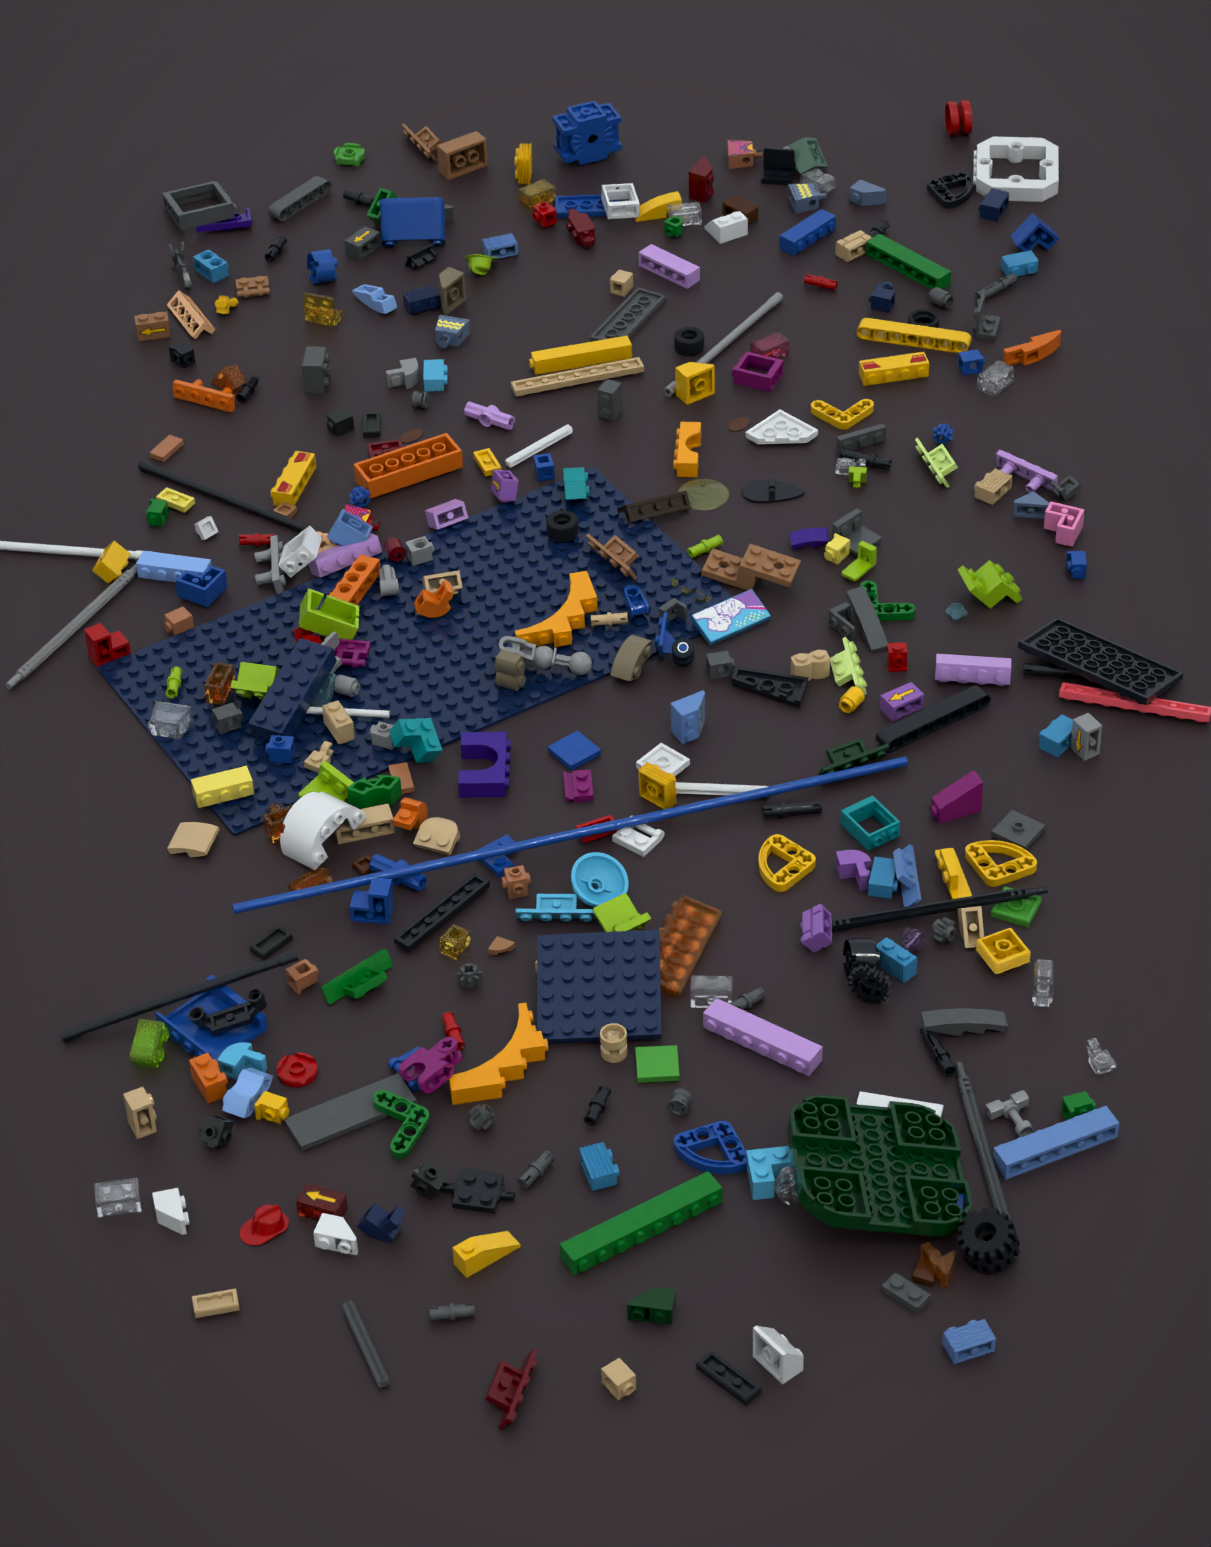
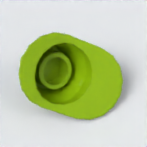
M481 254L465 257L470 271L481 276L487 274L490 270L491 262L499 259Z

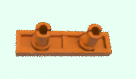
M200 379L195 380L192 384L180 380L173 382L174 398L231 413L235 410V395L232 394L233 391L229 387H225L222 391L202 386L204 384Z

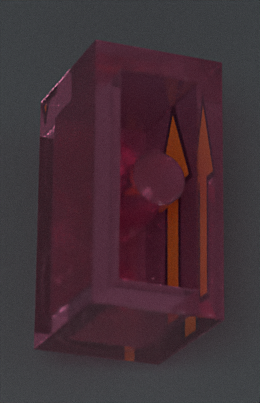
M777 331L752 341L751 353L779 359L789 355V340Z

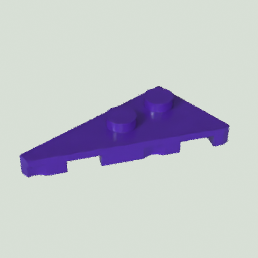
M246 208V213L243 214L235 212V218L197 226V233L252 226L250 208Z

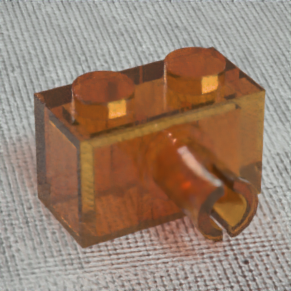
M275 803V806L272 804L269 807V813L263 814L265 833L272 843L280 841V834L284 833L285 829L283 822L294 804L281 808L279 803Z

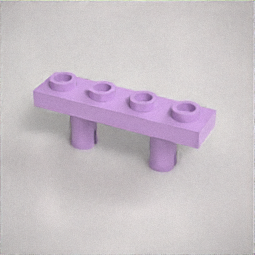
M999 450L996 453L997 466L1001 468L1000 471L1009 475L1014 473L1030 481L1025 486V490L1028 493L1035 492L1040 486L1052 491L1053 486L1051 482L1053 480L1058 484V475L1042 469L1005 451Z

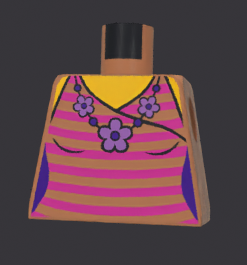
M727 140L729 169L753 166V158H762V149H753L751 141Z

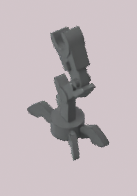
M184 242L180 243L178 249H174L169 244L173 261L170 267L175 268L178 263L180 274L182 273L184 289L191 288L189 274L186 272V263L183 261Z

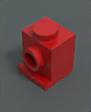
M906 642L887 643V665L889 672L907 671L908 652Z

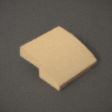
M180 823L167 850L170 854L187 852L190 858L206 856L220 829L218 826L207 823Z

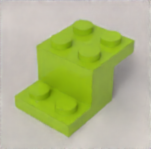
M989 560L976 572L971 568L968 570L964 565L958 569L969 591L990 609L1006 595L1017 604L1022 600L1019 593L1021 590L1013 583V576L1009 572L1005 573L998 563L995 565Z
M241 662L238 680L231 682V688L243 698L252 699V696L263 700L281 669L276 666Z

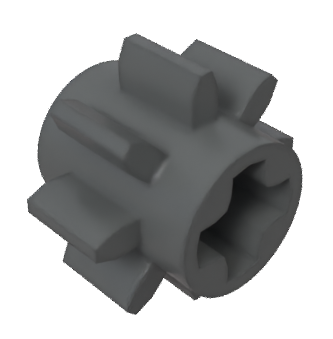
M945 917L942 920L937 919L932 926V932L935 933L933 938L943 943L946 940H953L957 933V928L953 927L955 922Z
M465 964L459 967V972L456 973L457 981H460L461 987L464 986L467 989H472L480 985L479 980L482 979V971H478L477 965Z
M477 1104V1106L475 1105L469 1111L472 1115L469 1121L478 1130L482 1128L486 1130L495 1123L493 1119L495 1112L487 1104L482 1106Z

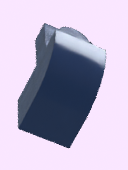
M374 1203L364 1213L356 1227L371 1238L384 1242L392 1241L403 1225L404 1219L402 1216L406 1209L398 1205L389 1213L377 1203Z

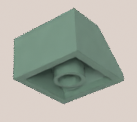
M804 137L789 145L790 149L795 150V168L800 174H809L828 167L816 138Z

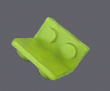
M325 760L320 764L318 776L301 790L298 796L301 798L311 792H325L345 802L348 799L347 788L354 782Z
M626 893L596 906L592 910L605 932L641 930L651 920L648 912L642 915L637 912Z

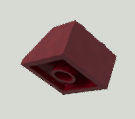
M702 157L689 171V199L706 203L714 194L713 169L706 157Z

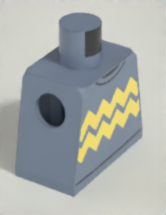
M813 183L788 185V199L795 214L818 209L819 200L827 198L826 190L817 191Z
M439 315L435 328L436 343L441 348H446L447 346L458 347L470 334L469 320Z

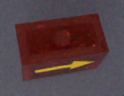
M306 1183L296 1200L298 1216L319 1221L322 1213L343 1217L348 1209L347 1194L339 1190Z

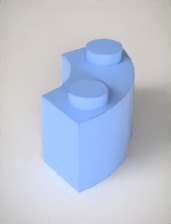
M253 1068L242 1069L236 1084L223 1097L224 1105L222 1111L242 1118L252 1115L255 1112V1103L264 1091L268 1092L273 1075Z

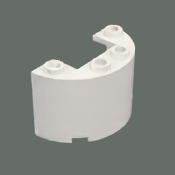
M325 792L308 793L291 807L283 822L285 825L284 833L280 834L281 850L284 855L316 870L328 858L322 843L345 819L350 828L355 830L366 818V815L360 809Z

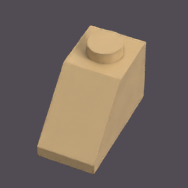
M981 906L957 908L959 929L964 948H974L977 945L976 940L984 937Z

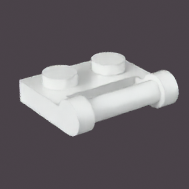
M646 824L619 829L612 835V841L644 857L664 838L665 833L660 829L656 830ZM634 828H637V829H639V830H641V831H643V832H645V833L651 835L652 837L649 838V837H647V836H645V835H643V834H641V833H639V832H637V831H635V830H633V829H634Z

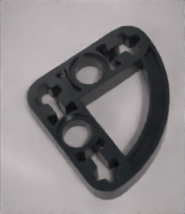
M956 172L927 181V191L944 208L957 207L965 203L972 194L973 181L967 172ZM965 185V189L957 196H954L949 191V189Z

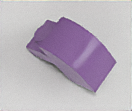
M858 850L836 851V868L839 878L855 877L859 890H867L871 875L870 857Z

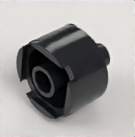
M851 938L844 941L843 956H846V963H843L847 979L854 967L858 968L860 964L864 968L866 964H869L872 969L876 964H880V953L875 950V938Z

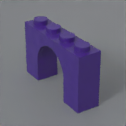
M461 732L462 759H487L495 764L484 770H459V798L505 797L506 789H509V778H506V776H510V765H507V763H510V752L507 751H511V739H507V732Z

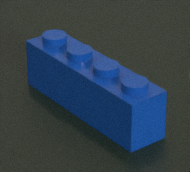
M820 209L781 234L779 249L795 256L836 229V216Z

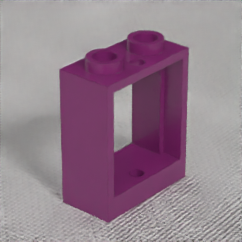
M746 351L743 357H740L738 364L732 369L733 383L771 392L783 375L784 360ZM747 367H750L762 371H767L768 373L761 374L746 369Z

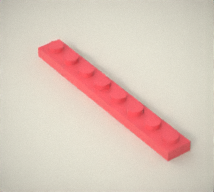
M1064 682L1059 691V697L1079 700L1087 704L1097 703L1105 707L1115 706L1123 710L1133 709L1141 713H1157L1160 716L1168 715L1178 719H1192L1200 723L1209 722L1211 717V707L1155 698L1145 705L1139 704L1136 700L1129 697H1124L1116 691Z

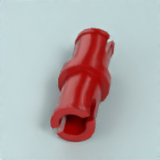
M807 273L804 278V284L817 286L819 289L826 288L834 291L837 289V280Z
M239 534V546L255 545V547H259V545H271L270 536H275V534Z
M445 1012L441 1016L445 1026V1035L457 1040L458 1046L456 1049L460 1051L465 1046L461 1036V1028L457 1025L454 1014L452 1012Z

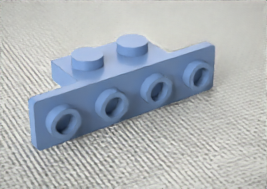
M909 844L904 849L898 848L893 852L897 880L900 881L904 907L915 906L921 901L914 849Z

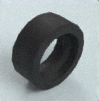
M919 309L910 313L908 324L939 328V315L931 310ZM919 322H926V323H930V324H918V323H919Z

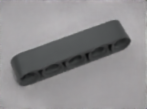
M319 176L313 177L272 203L268 209V215L281 222L289 219L326 195L331 189V182Z

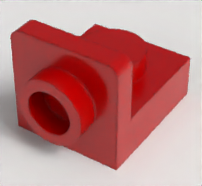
M301 627L293 629L296 643L300 638L318 644L322 643L320 636L313 634L312 631Z

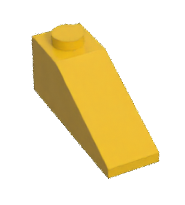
M509 1231L470 1237L452 1247L454 1265L468 1278L520 1248L521 1245Z

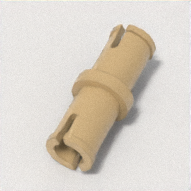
M607 612V614L591 615L592 627L601 625L611 627L613 624H628V613L611 614V612Z

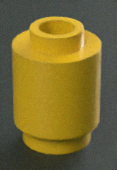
M855 686L850 687L840 698L839 708L845 713L855 711L865 699L863 691Z

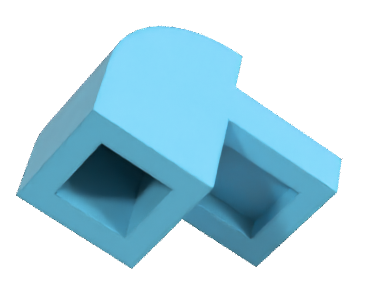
M241 1042L230 1045L217 1059L219 1071L221 1073L224 1072L226 1077L235 1080L238 1079L242 1069L253 1068L265 1073L268 1070L266 1055L254 1052L251 1043Z

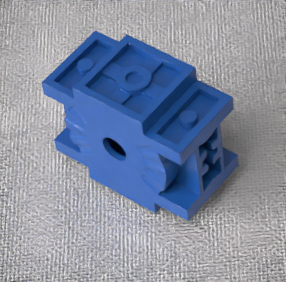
M596 101L567 107V113L552 116V121L556 127V142L553 143V146L564 163L577 161L579 165H586L590 162L607 159L608 153L622 150V144L619 141L618 125L621 123V117L610 103L598 105Z

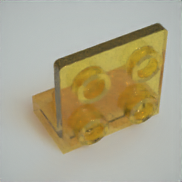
M304 292L305 321L336 326L343 317V311L335 309L334 298Z

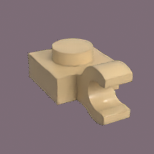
M325 741L319 752L314 750L304 761V767L319 773V767L323 761L331 762L330 756L334 751L330 747L333 744Z

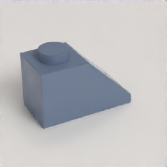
M860 179L850 187L849 201L860 206L885 204L886 189Z

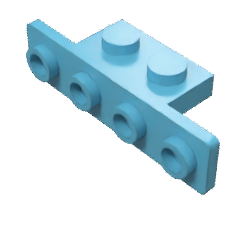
M537 894L536 909H516V918L521 921L540 919L541 921L548 922L552 919H560V921L569 922L572 919H580L583 922H590L592 919H596V916L592 911L593 909H577V894Z

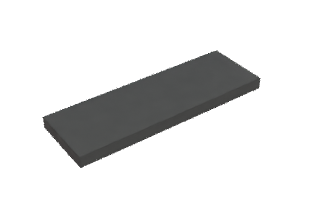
M638 287L589 337V341L593 342L628 336L630 339L664 304L666 296Z
M397 1073L284 1119V1124L301 1151H305L389 1117V1115L376 1110L373 1106V1095L379 1090L389 1091L416 1104L417 1100L402 1077ZM401 1105L397 1106L395 1109L396 1111L401 1112L406 1110L407 1108Z

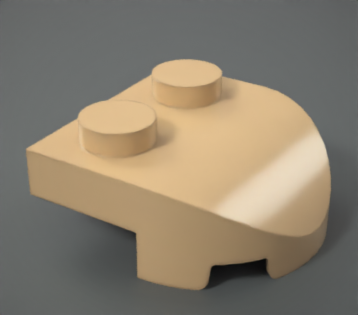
M439 817L429 818L421 824L413 844L418 848L451 856L456 842L460 841V832L456 823L452 820Z

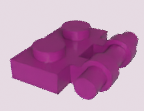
M339 639L340 644L334 649L335 656L342 661L339 667H342V665L351 666L352 668H358V666L365 667L366 660L364 659L368 658L371 642Z

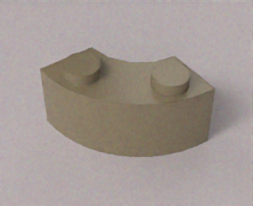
M633 634L630 635L620 647L610 675L627 681L638 679L641 674L642 665L652 654V640Z

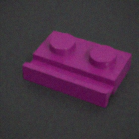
M591 770L572 771V773L563 771L566 803H569L568 800H574V802L594 801Z

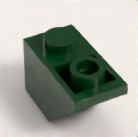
M652 1287L629 1300L627 1303V1319L672 1325L676 1307V1289Z

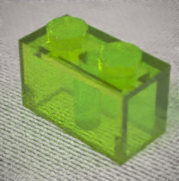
M139 1018L129 1057L134 1064L158 1068L159 1062L164 1057V1042H167L169 1037V1030L165 1024L160 1021Z

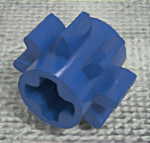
M940 423L938 427H934L932 438L938 444L946 445L948 441H952L954 429H951L949 424Z
M362 486L355 487L349 494L351 498L349 501L353 506L366 507L369 501H371L369 497L370 492L368 489L364 490Z

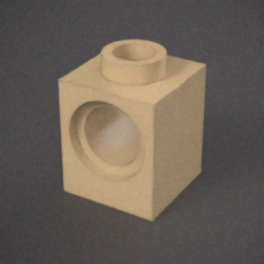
M620 1358L601 1368L602 1384L617 1400L630 1395L636 1390V1375Z

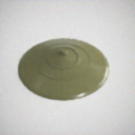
M712 479L691 480L678 489V492L687 490L690 509L705 511L716 509L725 504L729 498L727 487Z

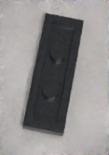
M712 1350L696 1363V1369L745 1406L762 1393V1387Z

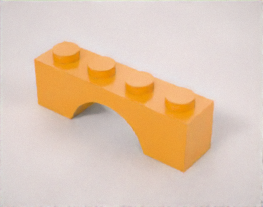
M681 422L680 428H677L673 470H677V477H698V453L691 451V449L701 445V422Z

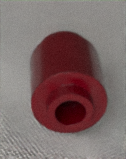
M394 537L386 540L384 549L390 560L393 562L402 561L406 556V550L401 541Z

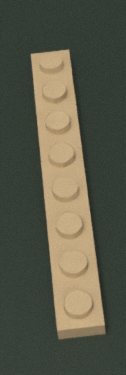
M636 357L512 381L511 388L515 397L524 396L531 393H540L567 386L571 387L598 380L644 372V365L641 359Z

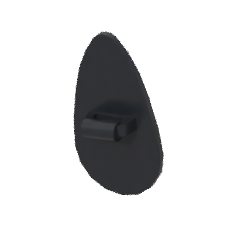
M770 478L769 480L748 482L743 486L742 494L746 500L753 503H773L799 498L805 494V490L796 485L776 482L775 478Z

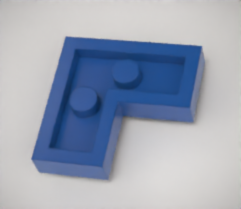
M505 835L478 850L514 843L515 841L508 835ZM513 853L480 860L498 878L504 875L505 868L514 867V863L507 858V856Z

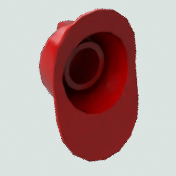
M278 1204L262 1205L256 1209L253 1218L242 1225L240 1238L247 1245H262L284 1232L289 1226V1219L287 1215L281 1212Z

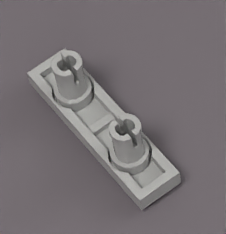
M275 535L270 536L271 548L269 550L254 553L257 564L271 561L272 570L256 574L255 578L258 586L273 582L276 593L279 594L284 591V585H286L284 574L286 573L278 566L284 544L282 541L279 542L278 536Z

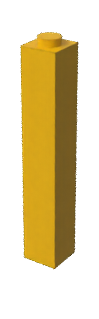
M628 336L534 351L531 352L529 366L530 369L534 370L535 375L631 359L632 344Z

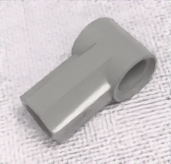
M383 565L379 569L381 597L399 595L398 579H396L394 568L390 565Z

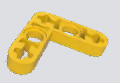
M862 399L844 412L821 400H815L811 403V414L841 430L851 428L874 411V402L870 399Z

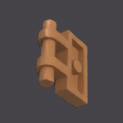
M268 276L235 279L238 297L249 298V296L255 295L261 297L264 294H270Z

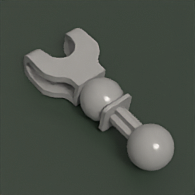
M504 636L499 641V651L505 650L522 655L523 662L528 667H533L534 664L540 669L551 667V670H554V665L569 667L571 672L576 675H585L592 667L590 656L584 652H576L572 656L557 654V648H554V651L548 646L536 648V644H531L524 639ZM511 643L513 647H504L503 645Z

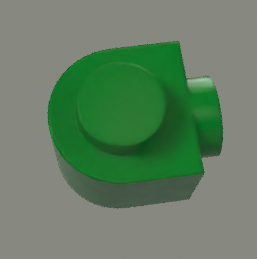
M678 216L669 217L664 221V233L669 237L681 235L683 233V219Z

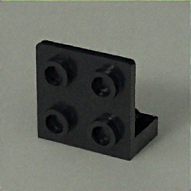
M764 147L761 184L785 186L792 184L795 174V150Z

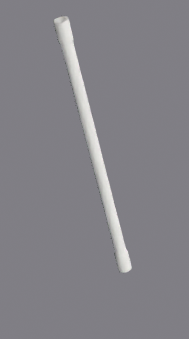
M0 541V550L100 557L104 550L101 548ZM128 551L130 553L128 559L138 561L143 551Z

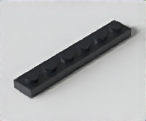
M476 873L472 874L394 937V944L410 952L490 887L489 881Z

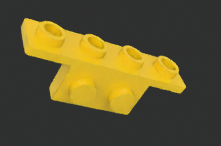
M954 848L935 850L937 865L942 872L943 881L947 885L951 898L972 896Z

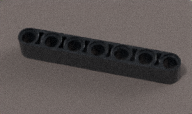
M974 685L881 729L875 739L881 746L888 743L890 746L888 752L892 753L986 708L991 701V697L979 686Z

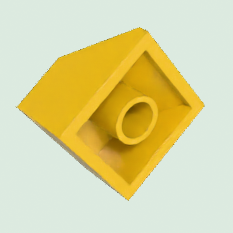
M688 362L676 367V396L688 405L715 394V366L713 364Z

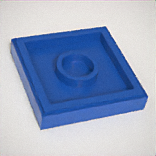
M578 730L548 746V752L571 771L601 755V749Z

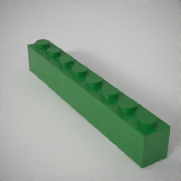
M707 1171L560 1243V1258L573 1275L586 1271L590 1267L604 1262L608 1258L622 1253L634 1245L643 1243L645 1240L661 1234L665 1230L679 1225L683 1221L697 1216L711 1207H716L723 1202L722 1187Z

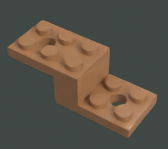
M753 544L749 545L743 558L712 548L701 575L747 591L753 590L758 578L790 588L801 560Z

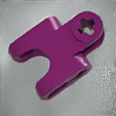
M446 1037L430 1050L425 1047L418 1049L399 1065L400 1077L406 1081H412L418 1077L419 1088L423 1092L430 1094L452 1077L454 1066L462 1061V1053L456 1049L458 1046L457 1040L453 1037Z

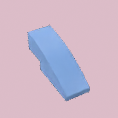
M363 284L352 290V293L361 302L379 313L386 314L397 308L395 297L385 294L381 287Z

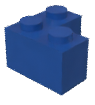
M1033 213L1010 236L1016 246L1024 252L1030 251L1037 243H1040L1049 250L1060 239L1052 227Z
M212 565L201 575L185 570L175 580L178 597L208 607L228 587L226 570Z
M372 878L369 891L354 890L349 907L351 921L378 924L391 923L394 912L392 879Z

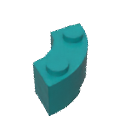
M584 467L564 468L565 500L587 499L590 496L589 486H586V483H588V472H584Z

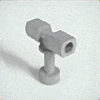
M1024 1090L1011 1094L1010 1099L1001 1102L998 1099L985 1104V1112L990 1120L1003 1115L1005 1118H1011L1016 1124L1015 1132L1019 1137H1024L1034 1132L1031 1123L1027 1120L1023 1121L1018 1114L1021 1108L1029 1106V1097Z

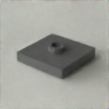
M1011 810L991 831V837L1015 844L1027 850L1045 831V824Z

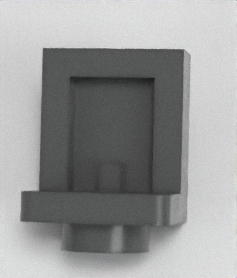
M1071 475L1067 476L1059 484L1054 480L1051 482L1053 486L1052 492L1058 498L1061 496L1065 501L1082 488Z
M675 598L659 607V618H663L664 612H668V622L676 617L683 621L687 619V605Z

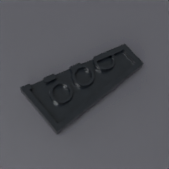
M735 667L732 675V684L800 707L808 686V677Z

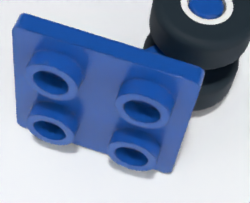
M664 612L663 618H659L656 652H659V658L663 659L664 654H670L677 665L688 666L695 657L694 645L688 638L675 640L668 632V612Z

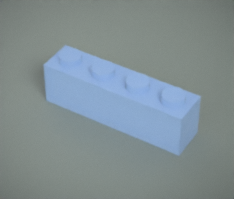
M143 551L136 563L138 578L176 583L175 580L185 570L201 575L211 565V559Z

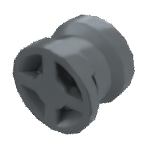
M414 391L412 407L417 408L419 406L427 409L429 393Z
M684 1089L674 1090L668 1102L669 1111L675 1115H685L689 1110L688 1106L692 1102V1095Z

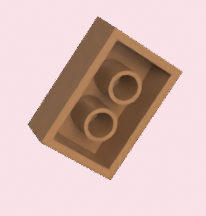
M477 131L437 145L439 173L448 180L488 166L486 138Z

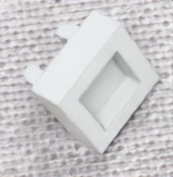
M211 516L194 524L201 540H206L219 532Z

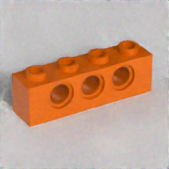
M360 554L329 596L358 605L379 576L380 559Z

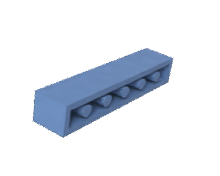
M1107 1106L1094 1109L1088 1113L1075 1116L1072 1119L1056 1123L1048 1128L994 1147L993 1160L995 1166L1006 1180L1117 1138L1119 1122Z

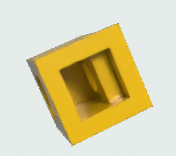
M267 1091L263 1092L254 1105L257 1120L264 1118L281 1124L289 1115L287 1098Z

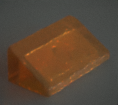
M318 867L316 870H312L292 881L287 887L291 891L331 883L333 879L328 869Z

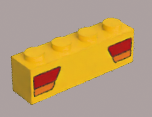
M924 352L859 361V377L863 386L929 377V361Z
M295 451L293 456L289 458L281 477H278L275 487L271 489L270 495L273 498V505L278 506L280 503L286 502L295 506L316 469L314 453Z

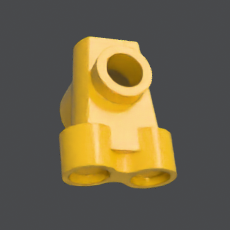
M219 296L218 300L215 301L216 312L221 314H229L230 307L238 305L236 298L230 299L228 296Z

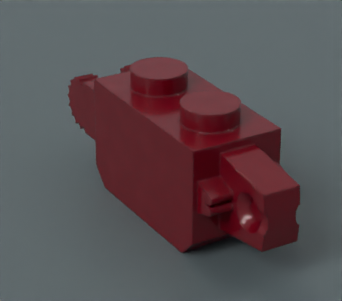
M569 209L566 228L571 233L572 239L579 246H594V241L596 240L595 226L586 213H578L575 209Z

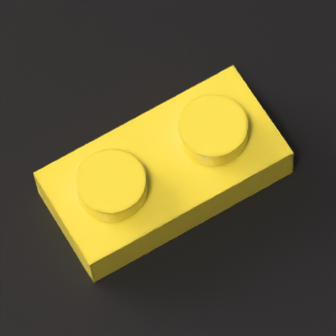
M167 487L156 496V499L167 500L168 507L184 513L195 504L193 497Z

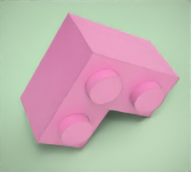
M1050 501L1045 511L1044 529L1056 531L1055 543L1073 547L1083 528L1085 509Z

